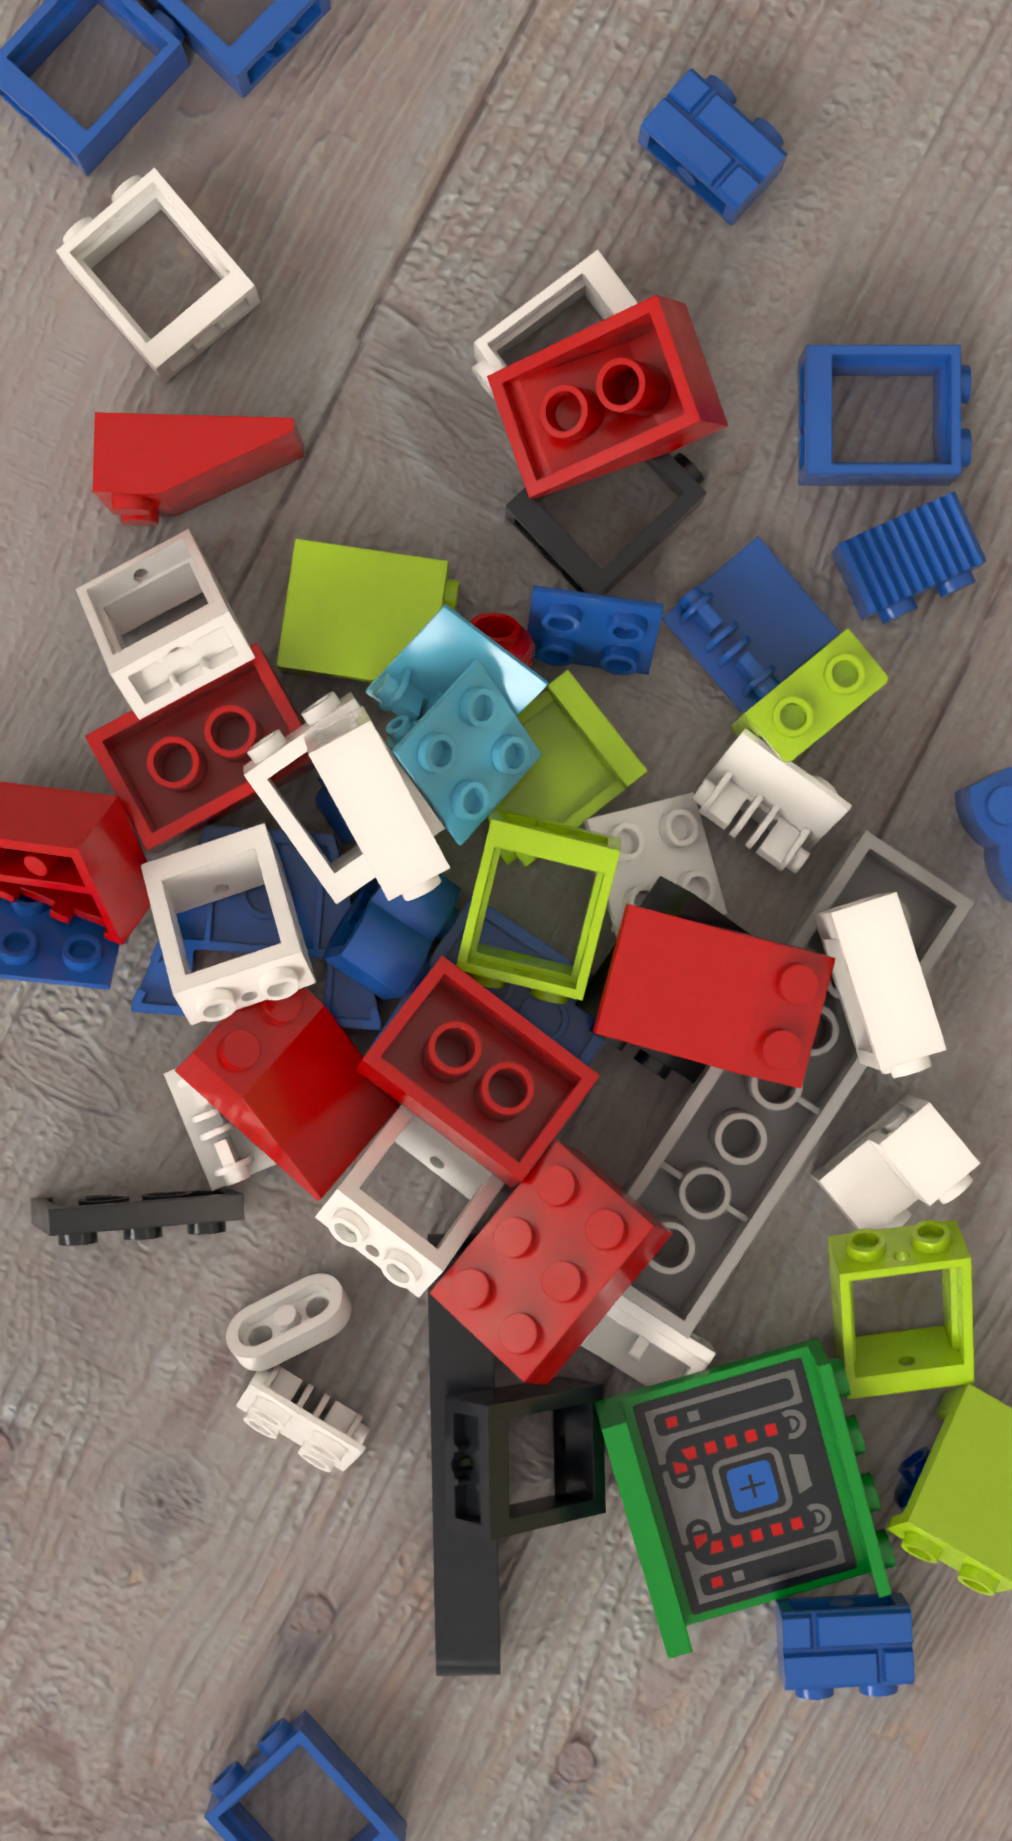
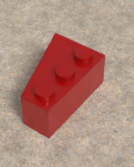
M0 781V897L13 903L21 894L52 906L49 910L51 918L69 924L74 916L81 917L106 927L104 938L123 945L151 905L141 869V864L147 863V860L119 797Z

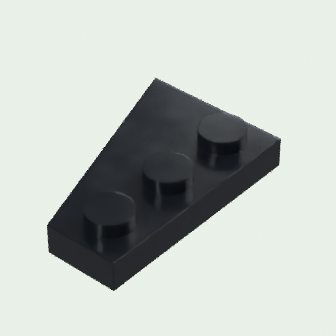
M232 1189L153 1192L143 1194L142 1201L132 1202L129 1201V1196H111V1194L89 1195L86 1198L79 1199L78 1206L58 1207L53 1204V1197L30 1198L32 1224L49 1236L58 1235V1244L61 1246L94 1244L98 1242V1232L123 1230L124 1240L156 1239L163 1237V1226L187 1225L188 1234H216L226 1232V1221L245 1220L244 1194Z

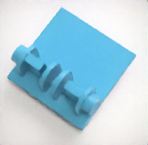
M445 604L366 689V693L380 703L379 708L384 712L390 710L397 716L407 715L410 720H420L472 662L477 659L481 661L517 716L547 686L548 681Z
M477 659L472 662L420 720H410L407 715H400L392 719L386 726V732L389 735L387 738L388 747L395 754L407 771V774L414 781L419 791L459 845H462L542 756L481 661Z

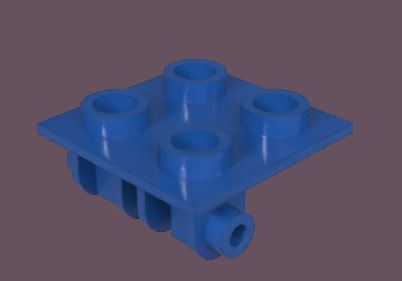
M758 536L701 585L691 589L678 601L674 608L661 618L742 714L747 712L840 633Z
M533 585L527 631L531 634L535 645L534 659H539L551 666L576 664L597 667L614 675H630L633 673L648 675L664 604Z
M22 894L15 903L0 897V979L110 990L120 944L104 938L106 927L78 916H74L69 924L50 917L49 910L52 906Z

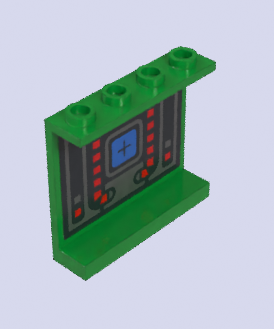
M818 1337L595 1402L601 1430L668 1659L693 1652L686 1628L687 1625L867 1573L871 1577L879 1598L892 1594L885 1569L896 1566L893 1550L885 1529L875 1531L871 1517L872 1512L881 1510L879 1497L870 1472L860 1474L856 1455L866 1453L864 1440L855 1415L845 1417L840 1400L841 1397L851 1395L847 1376L840 1357L828 1359Z

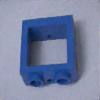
M45 0L0 49V97L88 177L190 66L181 43L185 35L164 12L156 9L151 15L135 0ZM99 4L156 57L87 131L30 79V76L88 13Z
M142 0L153 12L159 9L171 18L185 35L183 41L243 99L331 10L329 0H275L229 47L181 0Z
M806 345L798 360V486H950L961 474V467L969 466L972 450L970 429L961 428V404H968L971 394L970 365H961V345ZM832 376H933L934 462H832Z
M306 1710L291 1723L284 1717L278 1720L257 1742L256 1746L260 1751L243 1767L237 1760L232 1762L209 1786V1790L213 1794L211 1795L204 1818L225 1841H274L239 1801L301 1745L370 1821L349 1841H405L407 1821Z

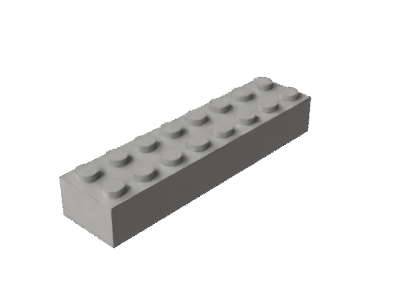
M865 830L854 834L783 943L825 954L813 914L875 894L897 892L925 979L975 902ZM832 974L802 1088L783 1085L706 1065L695 1083H690L622 1186L623 1190L673 1233L622 1296L687 1339L867 1068L866 1065L860 1064Z

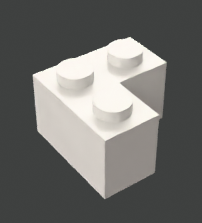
M906 1094L814 1171L811 1176L856 1230L864 1228L878 1230L902 1227L912 1215L907 1208L918 1199L929 1206L938 1199L942 1204L952 1201L970 1186L973 1179L969 1173L981 1163L930 1102Z

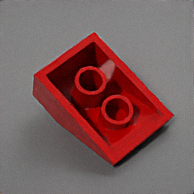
M657 294L487 376L529 498L532 499L670 453L728 427L686 304Z
M95 412L92 492L113 515H121V523L133 526L159 525V516L177 517L304 458V443L294 418Z
M626 903L593 1032L734 1073L801 1089L836 958L813 950Z
M305 987L298 989L296 993L285 999L265 1000L235 1010L232 1015L220 1020L175 1070L181 1078L317 1201L324 1197L400 1107L394 1098L356 1070L363 1056L326 1006Z

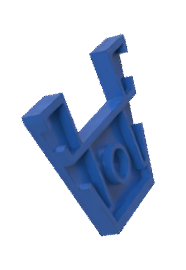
M206 825L198 845L248 828ZM268 829L281 857L309 958L322 959L335 929L353 904L351 895L336 904L286 833L282 830ZM309 833L330 863L341 856L336 835ZM265 884L176 914L191 973L195 972L198 949L253 953L281 943ZM158 939L144 979L133 998L131 1012L185 1016L173 996ZM327 963L324 1005L340 1027L381 1030L382 1018L376 995Z

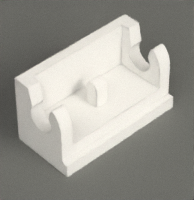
M624 1296L618 1299L581 1344L582 1347L647 1387L703 1371L716 1355L711 1343L692 1332L687 1339Z

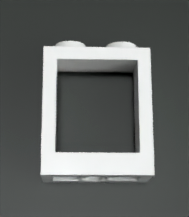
M153 168L143 178L140 175H135L123 182L112 195L111 200L113 203L93 219L91 216H87L76 222L63 237L64 244L56 252L69 272L162 381L166 383L261 303L252 281L159 172ZM162 210L218 275L221 281L155 337L150 339L91 269Z
M596 250L474 341V358L478 363L472 367V371L482 387L493 399L495 398L487 376L507 367L501 357L582 296H586L603 320L638 304L599 250Z
M189 529L76 589L109 673L139 720L255 658L214 572ZM139 569L147 570L144 576L134 577L135 571ZM204 593L208 602L207 605L126 648L122 638L123 634L196 595Z
M333 691L305 709L301 715L306 723L288 736L284 737L278 729L253 745L247 751L252 761L243 766L245 778L331 898L338 904L374 879V873L358 845L330 863L270 779L275 773L307 752L304 741L305 736L361 707L351 692L339 699ZM377 730L432 835H437L445 827Z
M362 705L305 736L304 741L313 764L388 901L401 894L405 901H410L436 888L441 883L438 874L450 869V866L364 706Z
M265 823L141 864L172 993L191 1025L202 1021L214 1022L225 1019L232 1015L235 1010L265 1000L285 999L296 993L298 989L316 983L281 857ZM265 884L281 943L191 973L176 914Z
M897 892L875 894L813 914L825 954L836 958L832 976L860 1064L881 1070L882 1074L891 1073L893 1078L910 1075L930 1068L932 1064L929 1055L945 1051L947 1048Z
M401 1104L315 1218L326 1225L339 1242L346 1246L354 1247L380 1267L389 1281L399 1287L407 1288L419 1298L445 1270L505 1183ZM394 1141L469 1199L465 1208L436 1248L360 1189V1186Z

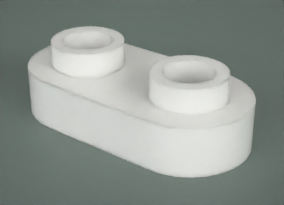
M324 1273L306 1276L238 1312L231 1320L226 1332L227 1346L243 1367L252 1371L270 1369L338 1334L350 1319L352 1312L351 1299L335 1277Z

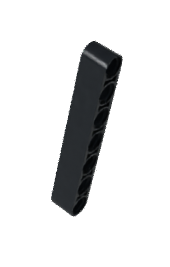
M470 1233L445 1270L428 1287L436 1676L501 1675L498 1539L487 1540L446 1528L444 1397L495 1388L494 1354L430 1294V1291L479 1233ZM428 1234L427 1241L436 1248L445 1234ZM471 1457V1465L474 1467V1461Z

